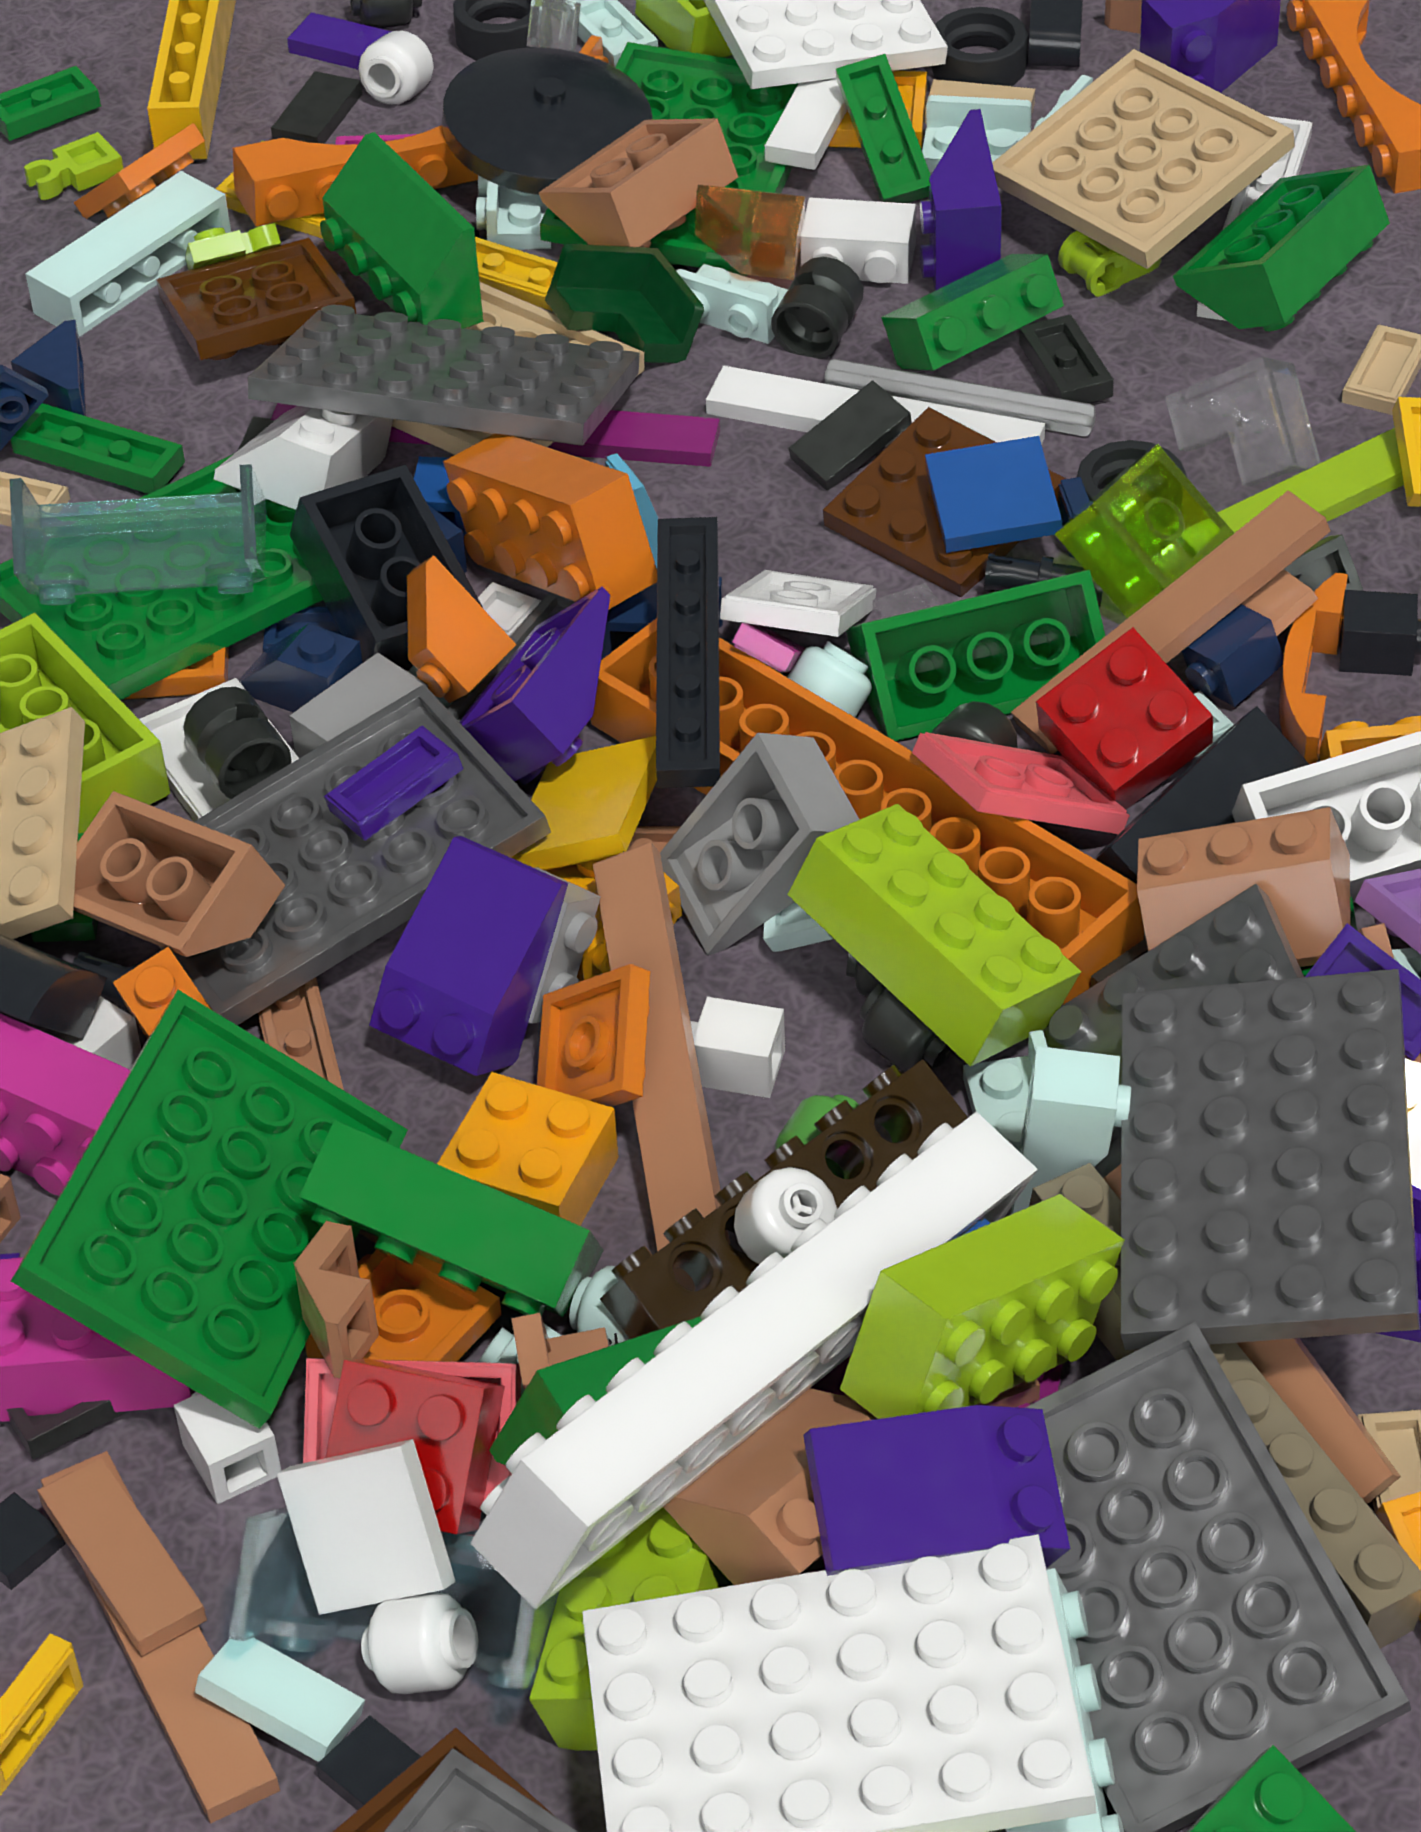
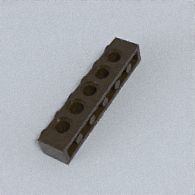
M922 1059L903 1074L900 1073L895 1065L891 1066L862 1089L869 1098L853 1109L848 1101L844 1100L814 1124L820 1133L814 1139L804 1145L797 1135L764 1160L771 1170L754 1181L746 1171L714 1196L721 1206L704 1218L697 1208L693 1209L663 1233L670 1243L652 1255L644 1245L613 1268L611 1272L618 1282L600 1300L629 1339L700 1317L706 1307L726 1288L732 1286L739 1293L748 1286L746 1281L759 1264L750 1259L746 1253L739 1252L731 1247L725 1237V1230L735 1233V1210L743 1195L770 1172L789 1167L809 1171L825 1183L833 1194L838 1209L859 1187L865 1186L870 1192L878 1187L876 1183L880 1176L901 1155L906 1154L912 1160L919 1156L917 1153L919 1148L939 1126L947 1123L954 1129L965 1121L968 1116L927 1063ZM874 1123L880 1124L889 1132L892 1143L886 1141L878 1134ZM825 1158L833 1160L840 1166L844 1179L837 1177L829 1170ZM673 1267L680 1268L691 1276L695 1285V1291L688 1290L677 1282L673 1273Z

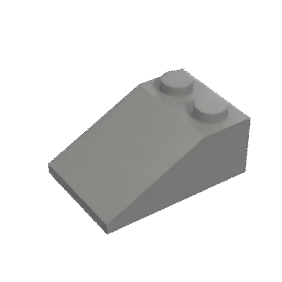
M757 733L660 852L663 872L679 885L681 906L707 955L724 951L794 903L787 894L816 838L860 820L814 737Z

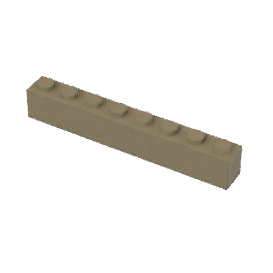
M1091 1163L1032 1189L1029 1207L1061 1194L1121 1236V1200ZM1121 1251L1115 1268L1118 1270L1116 1283L1110 1293L1102 1300L1093 1323L1096 1327V1335L1117 1361L1139 1350H1125L1121 1337ZM1208 1344L1379 1648L1381 1649L1413 1631L1421 1613L1420 1569L1238 1344Z

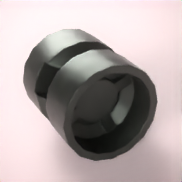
M823 256L811 258L805 262L771 318L772 332L777 342L789 353L824 359L832 354L864 299V287L859 276L850 266L838 259Z
M221 687L205 694L194 703L186 714L183 725L185 739L197 757L206 766V770L218 788L229 799L236 797L292 762L290 749L276 729L269 723L268 718L247 690L238 687Z

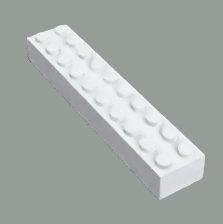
M977 1111L954 1129L947 1123L942 1124L924 1141L917 1152L919 1156L914 1160L906 1154L897 1158L880 1176L876 1183L878 1186L872 1192L865 1186L856 1189L834 1214V1221L827 1225L819 1218L809 1225L795 1240L790 1249L792 1253L787 1257L783 1258L778 1252L769 1255L749 1276L746 1281L748 1286L739 1293L732 1286L723 1290L706 1307L700 1317L702 1321L694 1328L686 1321L677 1325L656 1347L654 1351L656 1357L646 1364L638 1357L627 1363L606 1387L607 1394L596 1402L590 1395H586L576 1402L560 1419L556 1426L558 1431L546 1440L540 1433H536L527 1439L513 1453L505 1465L512 1475L502 1481L483 1501L480 1509L487 1516L470 1544L536 1610L852 1355L880 1270L964 1235L979 1220L982 1222L986 1218L990 1223L1004 1218L1038 1169Z

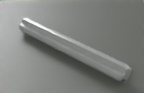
M840 359L829 361L824 376L825 384L861 390L873 380L891 396L1045 423V430L1080 437L1090 436L1096 420V409L1092 404Z

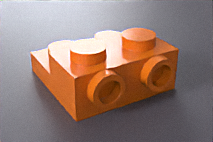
M376 1250L373 1254L363 1256L357 1262L359 1277L371 1280L379 1336L362 1359L457 1362L502 1315L500 1298L481 1286H479L475 1293L446 1281L438 1276L442 1264L417 1254L413 1265L395 1259L379 1250ZM310 1333L305 1344L307 1357L324 1358Z

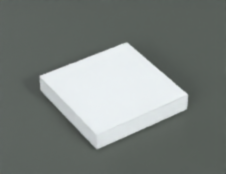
M413 1439L297 1464L277 1473L319 1615L440 1591L456 1582Z

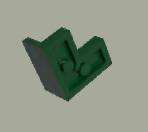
M565 244L545 297V301L567 330L615 332L624 344L644 352V362L678 363L686 360L704 312L703 304L658 248Z

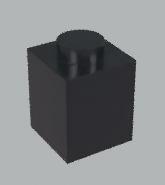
M1345 590L1340 635L1339 672L1412 676L1415 655H1421V619H1418V594Z

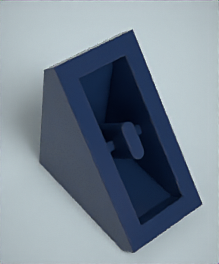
M68 320L62 322L13 359L11 365L13 371L47 388L49 396L43 401V404L86 416L83 355L76 320Z

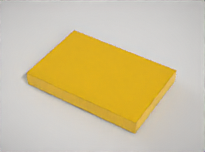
M656 736L575 753L566 762L557 767L552 762H549L531 800L546 816L551 833L511 858L533 868L538 867L546 871L612 857L626 852L657 781Z

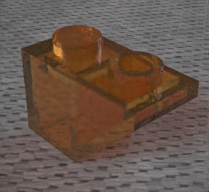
M698 184L696 191L695 234L740 274L794 280L801 251L800 236L804 222L805 197Z

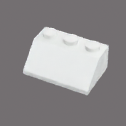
M296 406L281 415L217 467L214 480L296 510L299 497L363 478L375 469L386 456L393 419Z

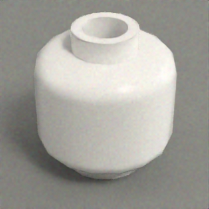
M392 31L367 47L361 55L358 69L360 81L367 93L379 102L399 105L413 98L427 86L432 78L434 66L432 55L427 45L417 35L407 31Z
M792 1167L774 1170L759 1180L743 1195L735 1210L734 1230L741 1248L750 1259L760 1265L774 1252H778L783 1258L792 1253L790 1249L795 1240L817 1219L821 1218L827 1225L834 1221L837 1206L833 1194L825 1183L809 1171Z
M430 1592L385 1601L377 1606L370 1619L369 1627L363 1633L361 1641L362 1656L366 1666L374 1671L378 1681L391 1693L411 1694L447 1690L458 1684L463 1679L467 1669L474 1663L478 1651V1632L472 1615L465 1608H462L449 1594Z

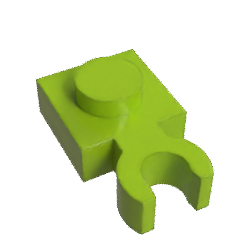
M99 132L53 149L54 159L36 160L24 166L27 185L29 187L37 185L38 195L41 200L58 196L64 187L73 185L80 192L106 181L124 169L122 156Z
M275 223L263 225L245 233H241L240 230L225 233L224 228H212L196 234L194 241L188 243L185 260L188 270L280 246L281 241Z

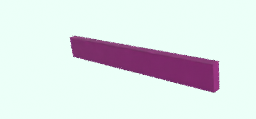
M277 403L271 420L278 419L285 412L296 406ZM610 410L583 446L553 442L548 448L579 457L606 459L607 456L617 453L622 460L711 467L720 434V418ZM393 426L391 427L389 442L432 445Z

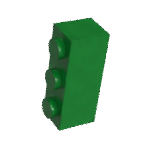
M1010 254L881 318L897 365L902 369L934 371L1063 307L1064 303L1048 254Z

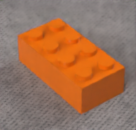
M496 433L443 461L449 479L447 493L454 507L460 512L467 533L464 536L466 550L472 560L478 565L575 602L603 587L610 594L608 610L657 583V568L627 473L518 437Z

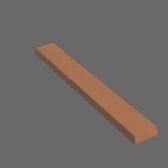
M649 842L593 864L597 892L601 896L599 904L610 970L633 964L650 971L649 1015L647 1018L645 1050L646 1072L643 1082V1097L634 1099L632 1102L657 1251L670 1243L663 1233L683 1216L697 1208L705 1218L721 1205L714 1196L721 1189L661 855L657 848ZM725 1230V1237L730 1244L728 1230ZM673 1267V1273L677 1282L682 1287L695 1291V1285L691 1276L686 1271Z

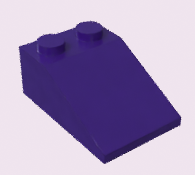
M1142 0L1140 52L1221 93L1277 46L1281 0Z
M974 109L968 112L929 178V200L920 201L922 234H929V245H920L921 272L923 278L932 277L935 291L1001 259L1002 205L981 109Z
M603 587L598 588L537 625L459 722L514 782L518 780L521 785H526L549 762H552L556 767L562 765L576 753L583 743L578 734L591 719L594 712L610 594Z
M463 836L454 837L385 966L369 1026L475 1076L513 1065L519 1057L568 883Z
M974 1405L812 1428L803 1435L827 1576L837 1575L850 1569L867 1570L909 1563L928 1556L939 1558L988 1550L999 1544H1009L1010 1539L1039 1535L1046 1569L1070 1550L1043 1409Z

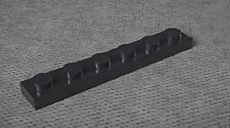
M717 517L658 519L657 788L714 787L721 778Z

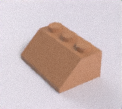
M717 118L644 120L539 192L542 203L589 245L649 248L651 246L650 239L661 231L680 226L686 221V214L695 207L717 200L721 196L720 190L738 178V174Z
M113 791L77 843L73 910L163 948L169 947L171 951L189 957L251 938L286 885L251 844Z
M1327 807L1140 838L1138 840L1137 893L1148 951L1257 884L1269 896L1299 966L1314 965L1347 923L1350 925V854L1331 808Z
M809 1388L663 1507L733 1585L810 1573L824 1561L803 1435L812 1428L875 1420L878 1418L850 1397Z

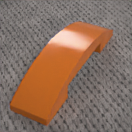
M1344 573L1333 574L1314 591L1318 599L1294 620L1285 646L1279 702L1281 731L1309 764L1318 762L1326 705L1325 695L1305 693L1312 652L1337 655L1344 595L1348 574Z

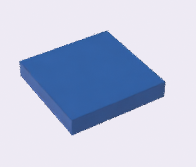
M1039 436L925 454L926 472L946 553L1062 534V519Z

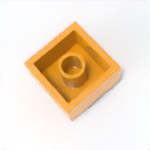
M491 1072L437 1164L581 1226L619 1158L615 1110L613 1107Z

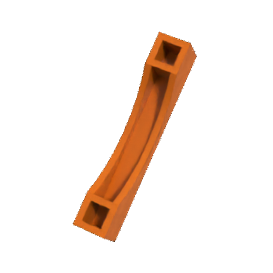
M1369 0L1288 1L1287 20L1290 29L1300 32L1307 58L1309 60L1315 59L1320 66V75L1324 87L1333 88L1337 95V104L1341 116L1344 118L1350 117L1353 122L1357 143L1360 147L1367 146L1370 151L1373 168L1377 177H1385L1394 194L1421 189V104L1395 91L1379 78L1365 61L1360 46L1366 38Z
M442 125L424 133L398 140L385 141L434 189L478 180V175L464 166L450 150L443 135ZM278 138L234 147V193L255 226L323 213V196L358 144L334 145Z

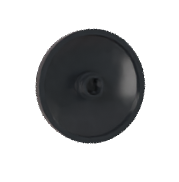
M529 47L505 50L485 56L461 70L450 82L445 92L442 130L445 141L452 153L472 172L502 187L539 195V192L644 120H653L650 104L643 91L630 77L614 66L589 55L570 50Z

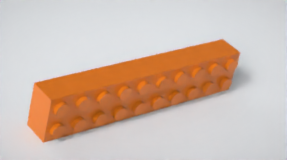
M657 618L601 660L591 725L621 743L656 736ZM719 637L721 777L757 733L814 737L859 819L899 804L905 811L916 816L929 833L951 853L962 858L976 876L997 895L1008 900L1022 918L1044 938L1055 943L1062 954L1082 971L1062 1005L1088 990L1091 985V976L1144 939V925L1136 883L1028 819L976 811L917 758L911 750ZM713 787L693 788L707 795Z

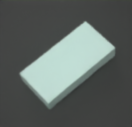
M239 1629L200 1672L195 1688V1693L318 1762L325 1758L355 1725L362 1714L365 1699Z

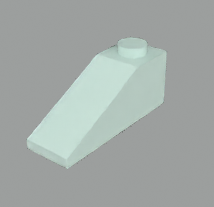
M1036 1046L1019 1152L1038 1170L1012 1205L1011 1214L1029 1207L1034 1187L1088 1163L1095 1167L1108 1155L1113 1127H1121V1121L1128 1119L1131 1086L1118 1085L1120 1056Z

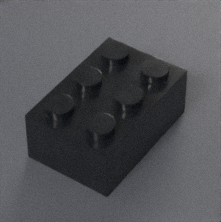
M406 464L299 497L290 537L341 634L360 641L363 663L376 653H379L399 667L412 664L408 660L407 575L432 556H435L483 608Z

